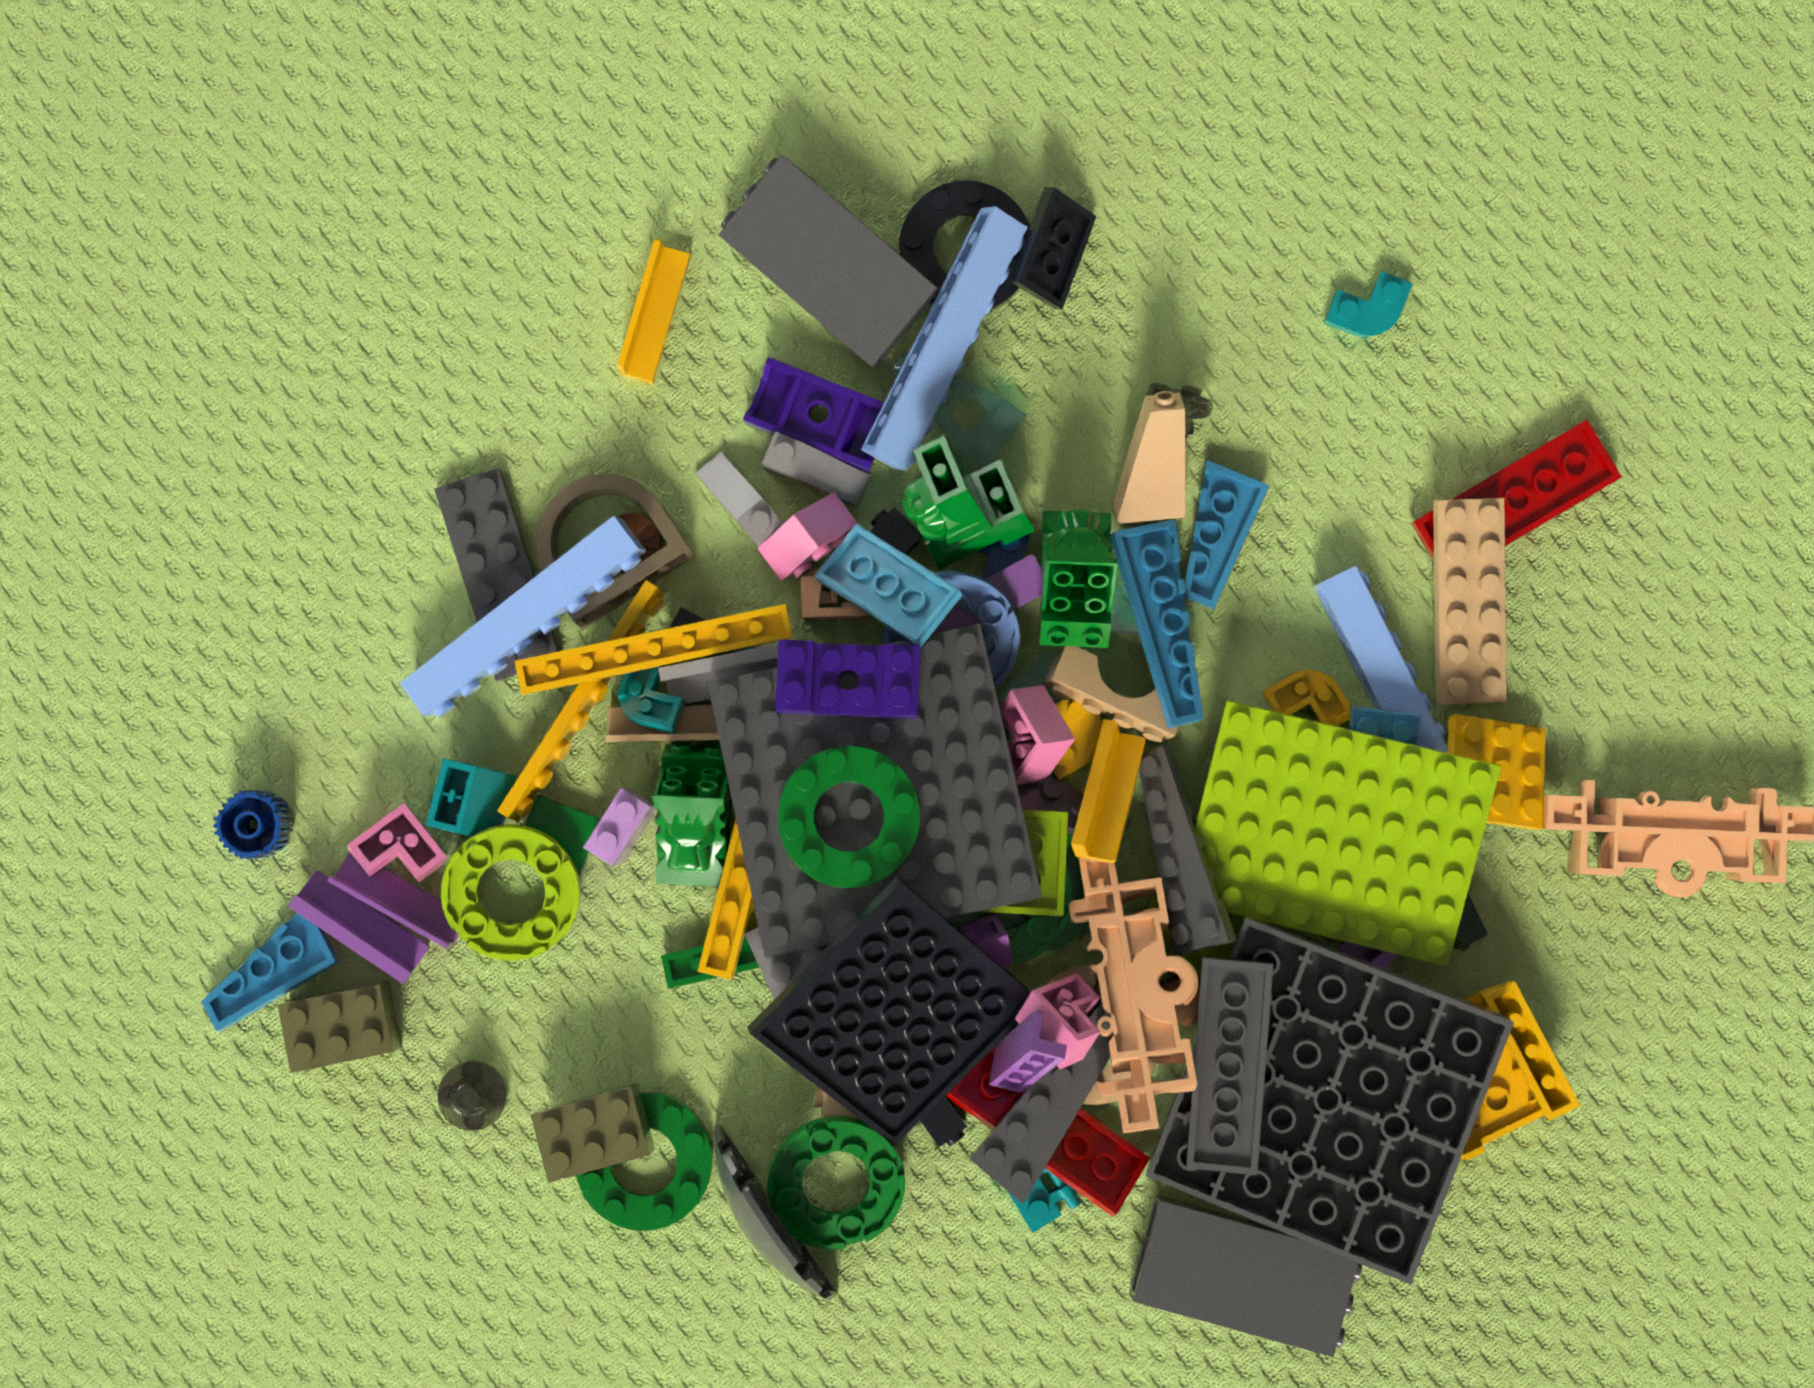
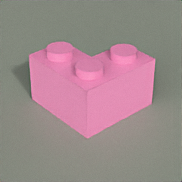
M834 492L792 515L758 550L781 581L792 575H795L798 579L813 568V565L810 563L813 559L815 562L822 559L832 550L831 546L836 549L857 521Z
M1044 685L1011 689L999 708L1002 721L1012 737L1008 743L1016 784L1044 781L1075 738Z
M405 803L401 804L347 845L349 852L369 877L398 856L415 879L421 882L447 861V856Z
M1076 973L1032 990L1015 1020L1020 1024L1035 1010L1044 1012L1040 1038L1067 1045L1065 1059L1057 1065L1059 1069L1083 1060L1101 1031L1088 1018L1100 997Z

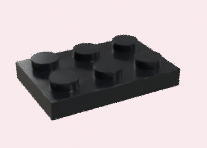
M1044 187L1010 282L1051 308L1062 310L1097 216L1055 187Z

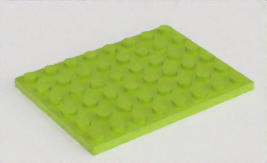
M1226 700L1194 828L1197 836H1202L1205 849L1202 851L1207 866L1212 867L1216 880L1213 881L1219 899H1223L1228 913L1244 917L1247 915L1260 921L1448 967L1501 766Z

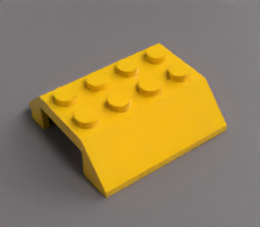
M1515 981L1482 989L1462 998L1506 1015L1514 1024L1460 1160L1466 1159L1468 1161L1486 1152L1483 1147L1484 1144L1542 1116H1545L1550 1121L1581 1106Z

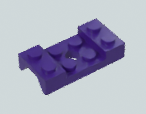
M768 357L761 382L751 406L744 415L743 422L745 425L774 435L776 431L837 458L850 466L870 473L875 458L862 451L861 448L884 402ZM821 405L828 410L829 415L824 422L815 423L809 418V412L814 406Z
M779 640L775 710L777 713L917 719L920 645L885 644V646L825 644L804 640ZM845 671H852L859 678L857 686L851 690L843 689L838 683L839 676Z

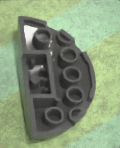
M720 1124L714 1130L718 1174L726 1201L740 1229L758 1253L784 1277L808 1292L831 1300L837 1296V1291L803 1242L797 1239L794 1240L757 1187L760 1180Z

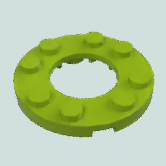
M517 824L489 827L468 838L450 859L441 884L442 908L451 929L454 928L458 935L467 942L466 945L474 951L490 958L505 961L529 959L548 951L571 928L579 908L581 896L579 875L567 851L546 833L532 827ZM504 860H517L527 863L540 875L544 882L545 899L543 906L534 917L525 922L509 924L497 921L486 913L479 901L478 885L480 877L491 865Z

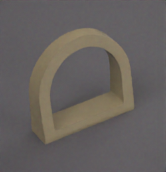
M599 474L576 480L564 487L552 498L539 520L535 545L538 563L542 571L558 559L557 537L564 519L577 505L597 496L613 495L635 502L649 514L667 542L664 548L616 578L614 583L600 593L595 592L587 597V604L573 614L568 612L574 623L582 630L636 596L645 580L654 584L695 557L657 499L641 484L626 477Z

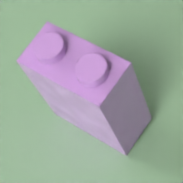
M620 788L583 848L611 866L623 864L657 811L654 808V803L631 788Z

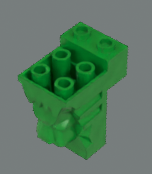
M945 435L913 450L923 476L905 487L906 498L901 503L907 517L916 522L919 532L925 540L924 543L939 569L999 540L1004 545H1007L1035 531L1014 480L1001 459L970 474Z
M1071 509L1070 511L1043 510L1040 534L1041 599L1039 609V645L1108 648L1111 630V610L1118 559L1114 558V553H1112L1113 544L1111 543L1110 534L1111 513H1096L1081 509Z
M674 741L671 744H665L661 756V771L653 793L654 808L658 810L655 818V824H658L656 832V884L719 887L728 852L730 788L720 743H708L705 746L691 745L686 741Z

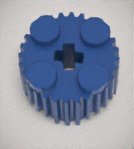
M239 791L238 794L233 795L234 798L227 799L228 803L222 804L224 809L218 811V817H214V820L217 821L216 824H213V827L217 828L214 835L219 836V842H224L223 848H229L228 852L234 853V856L239 857V859H259L275 855L276 851H281L288 845L291 838L288 834L293 832V829L290 828L291 825H294V822L290 821L293 816L288 814L290 811L288 803L282 797H275L274 793H268V791ZM256 819L258 821V828H250V820Z

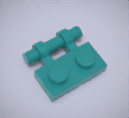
M1045 1168L1041 1175L1048 1172L1057 1186L1056 1188L1048 1192L1039 1177L1023 1204L1009 1193L1032 1233L1062 1215L1055 1204L1059 1200L1064 1199L1070 1209H1074L1082 1203L1076 1190Z

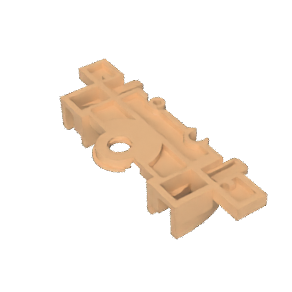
M1582 780L1580 796L1544 795L1543 829L1573 831L1568 856V873L1625 876V867L1657 869V872H1655L1657 878H1654V881L1659 889L1670 896L1687 897L1696 893L1704 885L1707 871L1726 872L1727 880L1786 883L1787 840L1814 841V807L1777 806V792L1773 788H1751L1750 804H1736L1732 798L1723 797V806L1718 811L1711 806V796H1704L1698 802L1663 800L1659 804V796L1656 792L1644 791L1639 794L1638 802L1635 799L1599 798L1598 815L1594 814L1595 780ZM1648 796H1649L1650 799H1651L1649 803L1647 802V797H1648ZM1589 831L1606 832L1600 846L1597 868L1587 867ZM1754 839H1758L1761 847L1763 875H1754ZM1678 860L1687 861L1691 867L1689 877L1684 880H1678L1672 874V866Z
M1078 857L1085 899L1070 902V921L1074 923H1089L1091 942L1087 946V951H1099L1103 955V960L1100 964L1090 966V970L1098 976L1103 1011L1110 1016L1100 1018L1097 1028L1101 1031L1100 1035L1102 1036L1114 1035L1109 1041L1113 1074L1131 1072V1078L1097 1083V1090L1102 1096L1117 1095L1123 1133L1159 1128L1154 1094L1195 1091L1197 1087L1190 1039H1180L1175 1011L1176 1005L1183 1004L1187 1006L1194 999L1198 989L1197 973L1186 959L1177 955L1176 957L1166 956L1162 931L1168 930L1169 919L1161 877L1118 884L1115 863ZM1157 894V908L1144 910L1134 915H1123V904L1140 897ZM1168 971L1175 972L1181 980L1179 988L1171 992L1164 990L1160 985L1161 975ZM1105 1023L1110 1025V1028L1107 1030L1102 1028V1025ZM1148 1061L1161 1064L1186 1063L1188 1078L1166 1082L1151 1080Z

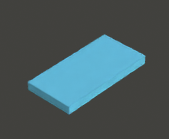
M857 523L814 575L819 582L912 644L920 645V648L962 596L958 588Z

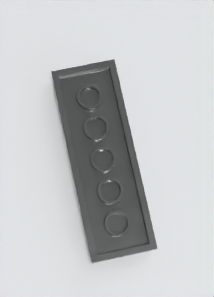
M499 468L434 488L476 622L480 621L535 577L507 487ZM553 631L545 635L543 632L532 640L534 645L521 655L515 653L506 660L508 665L494 675L495 681L516 676L517 671L514 662L516 660L558 652L559 649Z
M1202 957L1194 1061L1197 1087L1195 1091H1192L1186 1168L1257 1175L1273 963Z

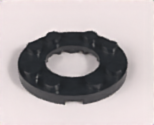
M977 181L950 182L929 191L911 208L900 233L899 254L941 289L948 274L938 265L935 259L933 241L938 230L948 220L958 216L977 217L981 208L996 206L1028 227L1023 236L1024 241L1030 225L1018 204L1000 189ZM1021 250L1013 256L1008 266V277L998 286L993 296L995 299L994 305L990 311L1004 305L1019 290V287L1011 283L1010 279ZM936 297L931 301L930 305H933Z

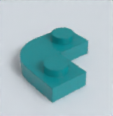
M1381 271L1368 301L1337 290L1324 324L1362 338L1382 334L1398 321L1413 283Z
M664 666L623 674L618 686L617 696L625 716L637 725L675 733L685 702L683 697L656 692L660 681L658 668Z

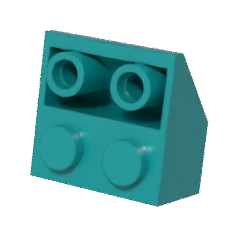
M443 758L426 826L473 836L489 827L504 825L506 817L497 810L515 784L517 775Z

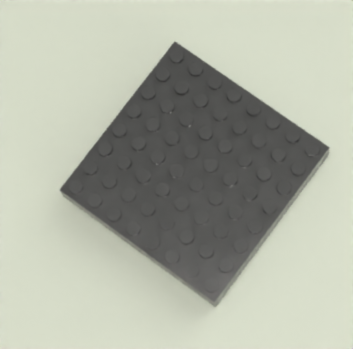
M981 624L931 634L920 648L917 719L777 713L775 710L777 667L707 682L765 958L829 945L897 876L947 919L1042 897ZM902 640V641H897V642L888 643V644L914 645V644H912L911 642H909L908 640ZM845 671L838 678L840 687L846 690L855 688L859 682L857 674L852 671ZM841 746L868 748L885 755L895 762L910 779L915 789L920 809L918 836L905 862L884 880L870 886L852 889L826 885L804 873L788 855L778 827L779 802L783 789L791 775L803 762L815 754ZM843 782L830 787L820 796L815 807L814 824L818 835L828 846L839 851L855 852L868 847L878 838L884 825V810L880 799L870 788L859 783Z
M1245 915L1228 959L1273 963L1257 1175L1186 1168L1192 1091L1175 1094L1148 1164L1146 1176L1411 1285L1514 1022L1506 1015ZM1196 1043L1192 1050L1193 1062L1195 1061ZM1187 1066L1182 1079L1188 1078Z

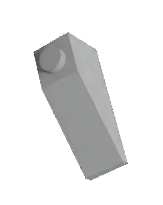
M776 431L762 461L766 470L827 495L835 492L840 500L858 507L870 478L869 474Z
M722 452L695 473L758 548L784 524Z

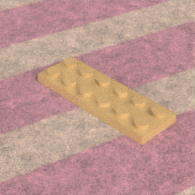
M1504 498L1433 500L1436 704L1506 702Z

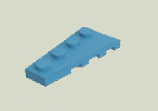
M1206 461L1185 580L1186 592L1184 593V598L1215 610L1268 492L1269 485L1212 461Z
M298 913L287 923H283L273 932L274 935L261 948L255 949L248 956L249 959L237 971L233 970L201 1001L215 1030L222 1032L340 963L325 932Z

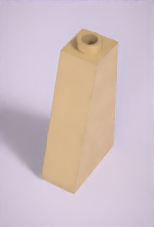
M1161 391L1144 398L1113 500V508L1118 524L1185 518V407L1180 393Z

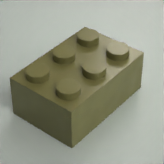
M389 981L296 999L278 1005L290 1073L391 1053L402 1048Z
M638 1083L544 1108L530 1115L548 1183L650 1155L655 1150Z

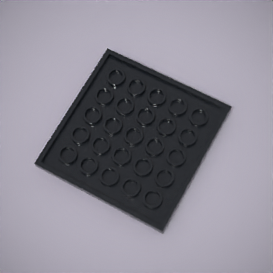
M897 876L747 1028L754 1038L895 1146L1019 1024L1015 1018L1032 991Z

